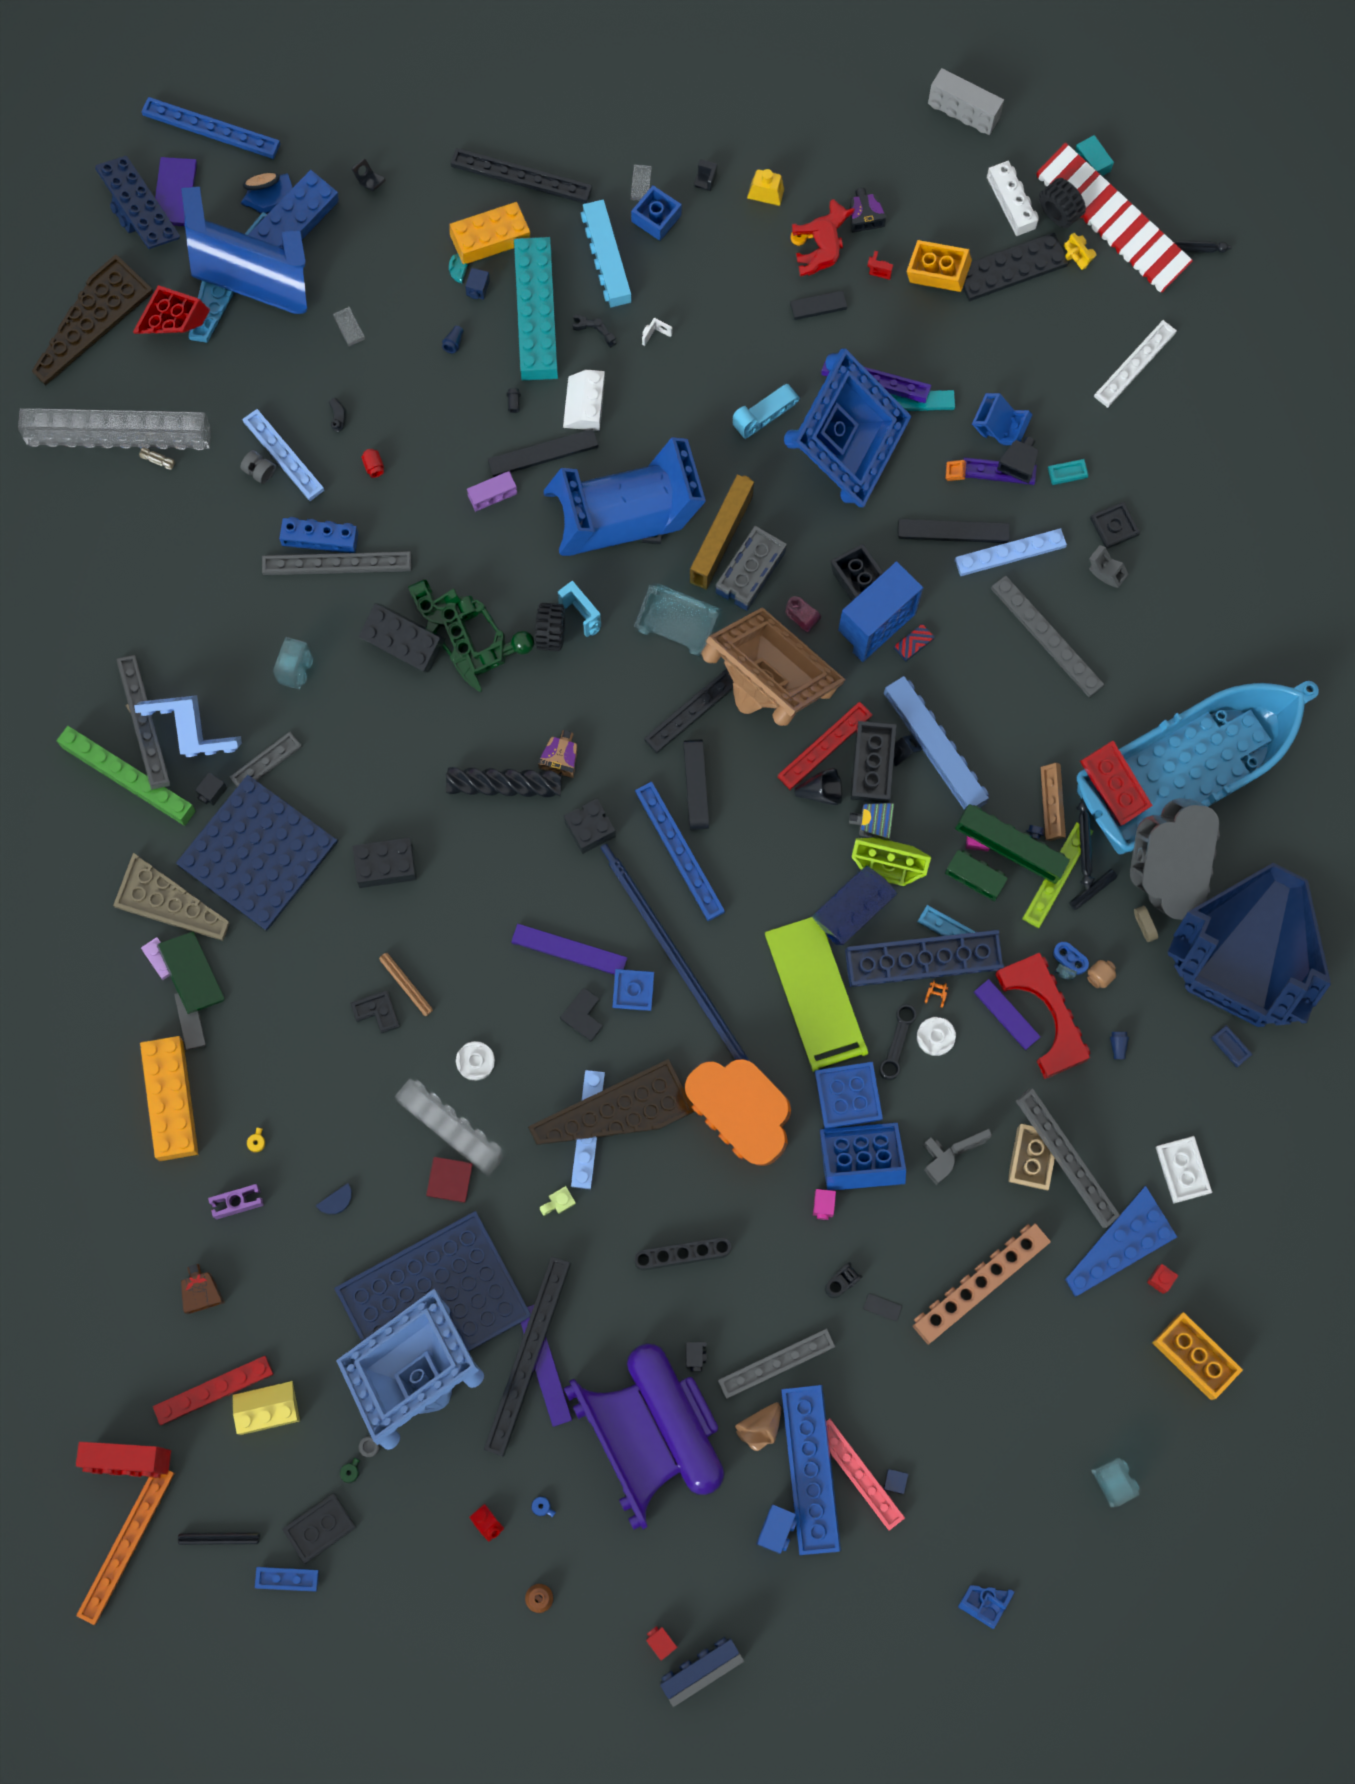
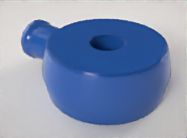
M539 1496L531 1504L532 1511L537 1516L548 1514L553 1517L556 1513L550 1509V1501L546 1497ZM539 1504H543L542 1509L539 1508Z

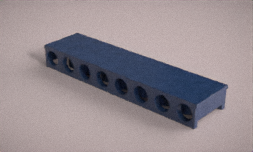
M999 930L850 946L845 949L850 987L998 971L1004 968Z

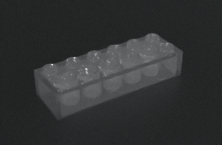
M409 1079L395 1095L397 1102L489 1176L503 1160L501 1147L493 1141L489 1143L486 1135L479 1129L474 1131L470 1125L471 1123L463 1116L458 1118L455 1113L456 1111L448 1104L442 1105L440 1098L435 1093L431 1092L429 1094L426 1092L427 1089L420 1081L416 1079L414 1082L412 1079Z

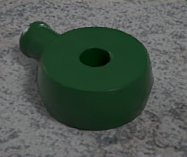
M354 1458L352 1463L343 1465L340 1469V1477L346 1483L354 1482L359 1476L357 1465L360 1460Z

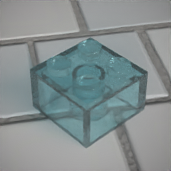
M285 637L273 669L279 684L299 690L301 684H305L307 668H310L313 662L308 644Z
M1114 1458L1091 1470L1111 1507H1118L1139 1496L1137 1491L1139 1486L1134 1478H1130L1128 1474L1129 1468L1124 1460L1121 1461L1120 1458Z

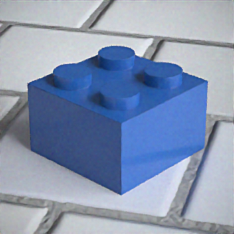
M652 185L631 211V222L661 241L680 218L682 204Z
M771 1505L756 1544L778 1554H781L782 1550L786 1551L790 1539L787 1538L789 1531H794L798 1521L794 1519L796 1514Z

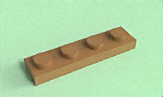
M1053 763L1041 767L1045 837L1048 841L1066 837L1061 765Z

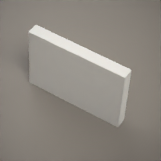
M1194 1136L1156 1146L1173 1204L1212 1193Z

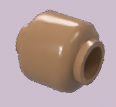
M1098 960L1088 970L1087 979L1095 988H1106L1116 978V967L1109 960L1107 962Z

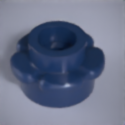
M1029 825V829L1026 830L1032 838L1040 839L1041 836L1045 835L1043 834L1044 828Z

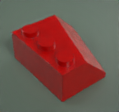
M158 285L133 333L186 332L202 326L210 309L198 298Z

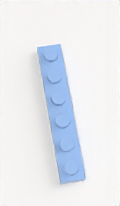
M258 409L242 419L244 424L309 501L324 492L323 486Z
M1060 528L955 557V562L960 576L1063 549L1066 548L1067 544Z
M585 1070L582 1100L603 1091L605 1072ZM597 1137L580 1139L576 1142L571 1183L573 1188L591 1189Z

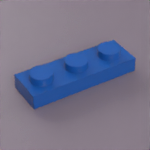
M256 1567L255 1588L317 1591L319 1570Z

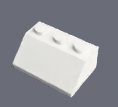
M584 370L569 376L563 428L600 431L605 384L604 371Z

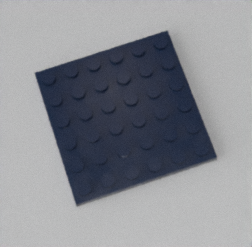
M247 774L176 864L267 931L338 841Z

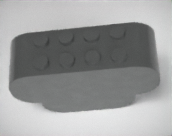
M1177 798L1166 804L1161 815L1146 817L1137 828L1130 867L1131 881L1137 888L1149 894V900L1155 908L1171 918L1183 920L1187 912L1206 902L1207 897L1210 895L1209 883L1213 876L1212 865L1217 853L1215 849L1216 841L1220 836L1219 818L1216 812L1195 800Z

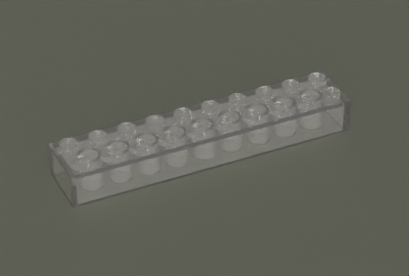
M22 408L19 411L18 430L26 444L34 447L39 445L50 447L65 445L67 447L84 446L88 448L94 446H102L104 448L120 446L122 448L139 447L148 449L149 447H157L159 449H167L169 447L180 450L186 448H194L196 450L210 448L211 427L205 412Z

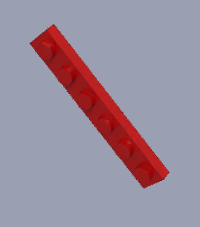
M858 702L780 772L777 777L789 790L793 789L856 732L858 721L867 722L872 718L873 714L861 702Z
M263 1356L152 1407L159 1424L162 1426L274 1374L267 1357Z

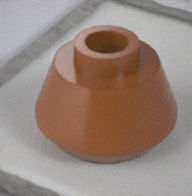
M544 1584L531 1586L525 1596L526 1605L531 1611L536 1613L547 1611L553 1603L551 1589Z

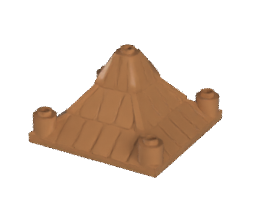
M763 607L710 635L705 641L707 644L701 651L703 659L707 663H717L720 657L725 660V666L734 682V697L740 712L751 714L763 707L776 708L772 716L775 723L780 726H787L797 712L817 699H830L836 689L846 680Z

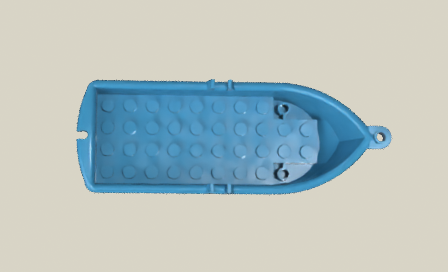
M1305 681L1295 688L1271 683H1252L1234 686L1213 694L1181 714L1176 713L1169 721L1164 720L1155 729L1120 748L1119 751L1153 805L1122 826L1117 824L1085 769L1077 775V793L1081 799L1083 797L1087 808L1115 851L1120 855L1131 852L1134 849L1136 831L1141 821L1148 816L1161 815L1163 808L1170 801L1177 798L1192 799L1209 807L1260 777L1276 765L1294 742L1301 726L1305 704L1316 698L1319 692L1318 686L1312 681Z

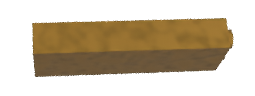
M737 474L690 568V583L707 590L753 497L754 481L749 477Z

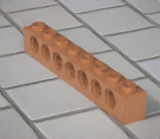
M1036 1223L1032 1227L1028 1224L1019 1231L1022 1234L1019 1238L1015 1239L1013 1236L1005 1243L1007 1248L1002 1252L999 1249L990 1256L992 1260L989 1263L985 1264L982 1262L976 1267L977 1273L972 1277L969 1274L960 1281L962 1285L958 1289L952 1287L944 1294L947 1297L942 1302L939 1300L934 1302L929 1307L931 1311L928 1314L921 1313L914 1319L916 1324L913 1325V1328L928 1345L1051 1242ZM1022 1240L1029 1241V1250L1021 1247ZM1006 1253H1013L1015 1255V1262L1007 1261ZM992 1265L999 1266L1001 1270L999 1275H994L991 1272ZM976 1278H983L986 1283L985 1287H978L976 1285ZM962 1290H967L970 1293L969 1300L961 1298L960 1293ZM946 1303L954 1304V1313L946 1311ZM932 1315L940 1318L938 1326L931 1324L930 1317Z

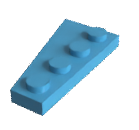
M205 281L201 282L198 299L210 311L202 326L190 330L189 340L208 343L234 294L233 291Z

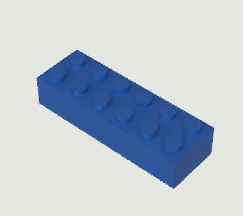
M310 170L248 235L282 247V232L300 231L301 238L303 239L339 202L338 192Z

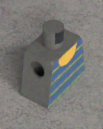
M864 804L861 814L850 812L849 824L860 825L859 835L890 840L894 804Z

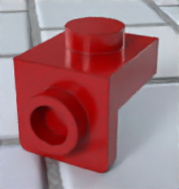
M485 1504L469 1517L488 1542L496 1538L504 1530V1527Z

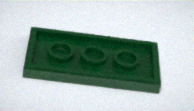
M194 932L157 944L159 953L187 1014L224 1001V996Z

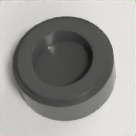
M365 1437L360 1441L359 1451L363 1456L374 1457L379 1452L380 1445H377L372 1437Z

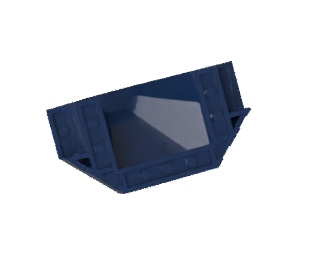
M1271 863L1187 912L1174 933V938L1167 952L1169 957H1172L1175 961L1174 966L1179 976L1183 977L1185 981L1184 986L1188 992L1257 1027H1264L1269 1023H1275L1276 1026L1289 1025L1294 1021H1300L1301 1024L1307 1023L1313 1007L1317 1005L1331 985L1308 880L1275 863Z

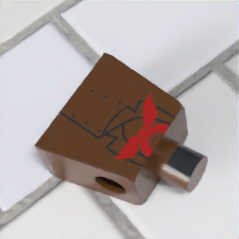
M199 1264L188 1266L190 1278L181 1280L184 1313L191 1314L224 1304L212 1274L209 1272L202 1274Z

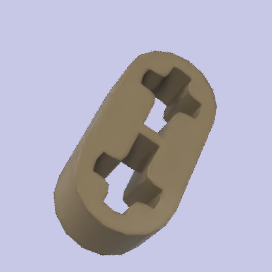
M1141 906L1134 909L1135 918L1146 941L1151 942L1158 939L1157 930L1146 907Z

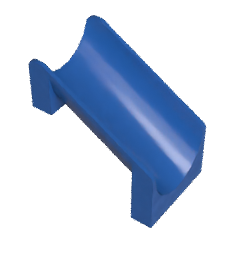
M200 187L181 188L185 233L192 277L294 314L307 312L303 275L305 256L300 231L282 232V247L212 223L204 219Z
M675 437L668 441L648 467L582 482L580 481L577 469L561 468L543 492L546 497L557 496L563 506L565 528L559 547V553L562 556L576 555L659 534L679 531L706 502L688 439Z

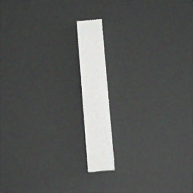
M1162 320L1096 392L1094 397L1108 408L1171 340L1177 330Z

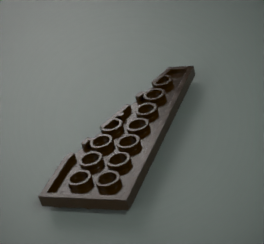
M669 1059L528 1126V1129L536 1145L658 1130L695 1111Z

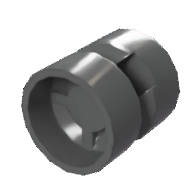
M252 450L244 457L240 468L246 474L253 475V479L259 483L265 484L274 474L276 465L268 459H264L257 451Z

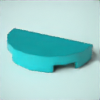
M458 253L453 255L449 261V272L455 281L462 284L468 264H462Z

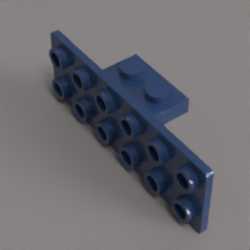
M127 156L95 166L96 171L112 194L110 208L117 215L121 226L125 227L128 233L135 232L136 230L148 249L180 238L179 233Z

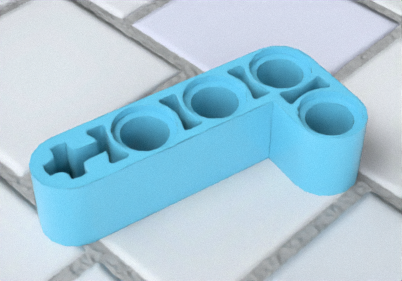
M785 384L752 408L748 409L746 406L739 408L733 415V426L746 439L793 407L800 400V397L789 384Z

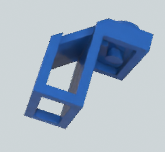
M986 393L972 425L983 437L987 438L989 435L996 438L1000 444L1011 445L1015 440L1021 442L1031 420L1032 413L1026 410H1014L1000 393Z

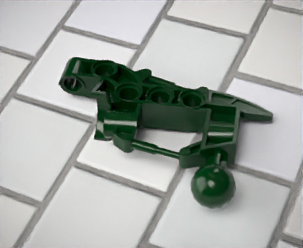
M426 579L408 586L418 610L428 620L427 628L435 633L440 626L446 628L454 650L451 652L445 645V642L442 647L450 655V660L464 680L479 692H482V688L477 678L478 675L504 664L506 656L515 652L518 654H528L534 647V638L527 631L515 633L511 642L506 644L505 634L498 629L486 606L477 599L473 600L472 596L458 597L455 589H452L435 600L432 589ZM431 603V607L425 611V604ZM450 612L455 613L452 619L447 618ZM482 613L492 625L496 634L493 644L490 645L491 647L477 652L464 622ZM461 628V634L459 636H455V631ZM468 645V651L462 653V647Z

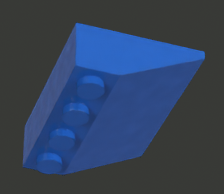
M898 1123L820 1129L827 1190H844L906 1183V1166Z

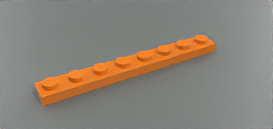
M169 1470L168 1475L161 1474V1478H148L76 1615L77 1617L92 1625L97 1624L174 1477V1472Z

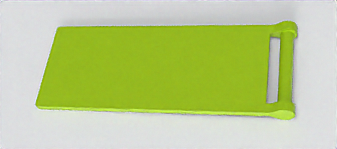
M817 915L765 932L767 943L812 1072L849 1058L868 1055L867 1047L820 917ZM856 1042L859 1045V1048L816 1061L814 1058L816 1055Z

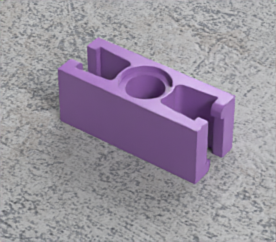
M508 471L467 488V492L476 512L516 495L517 487Z
M254 1184L208 1198L209 1204L213 1208L216 1207V1203L226 1201V1209L218 1212L215 1209L211 1210L213 1218L217 1220L264 1206L262 1198H257V1201L247 1202L245 1198L246 1195L253 1192H261L260 1187ZM235 1197H240L241 1203L233 1207L232 1200Z

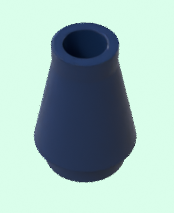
M454 326L451 332L443 339L442 348L451 354L458 351L464 330L460 326Z
M1112 1032L1110 1041L1114 1059H1126L1129 1041L1127 1032Z

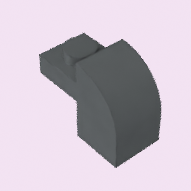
M1099 545L1089 558L1092 564L1089 568L1090 571L1108 585L1119 588L1129 575L1124 564L1111 559L1104 546Z
M930 1138L923 1146L935 1160L925 1167L924 1171L937 1185L952 1171L954 1155L950 1148L943 1152V1147L939 1141Z

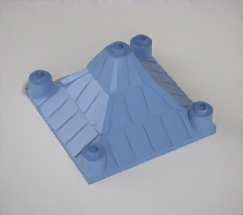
M435 1289L336 1360L373 1441L387 1450L394 1448L400 1441V1434L396 1431L398 1427L405 1424L418 1413H430L444 1408L449 1403L452 1388L456 1384L464 1381L468 1387L473 1388L480 1385L484 1379V1372L474 1363L449 1315L450 1308Z

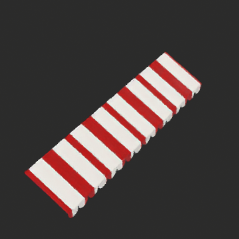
M1066 142L1037 171V178L1040 181H1044L1046 187L1057 178H1063L1072 183L1085 201L1086 212L1080 218L1084 217L1085 223L1091 225L1092 229L1099 233L1103 240H1107L1111 247H1115L1116 252L1123 255L1127 262H1131L1132 267L1139 270L1143 277H1147L1149 283L1155 285L1159 292H1163L1193 261Z

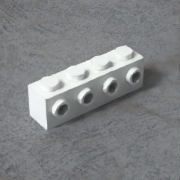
M1009 161L990 167L987 179L1015 235L1018 236L1036 229L1037 222L1039 221L1036 211H1033L1029 196L1025 195L1023 184L1016 177L1015 168L1011 167Z

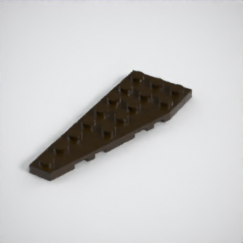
M115 254L88 278L85 288L78 294L77 301L70 307L59 325L58 332L54 338H51L45 353H42L32 369L33 374L46 386L153 293V289Z

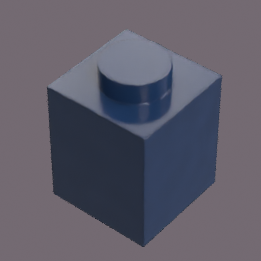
M471 268L465 286L467 296L473 299L484 300L490 282L489 272Z

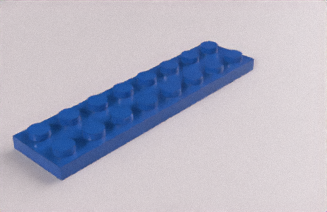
M823 1386L781 1389L795 1518L798 1520L796 1527L799 1555L840 1552L841 1546Z

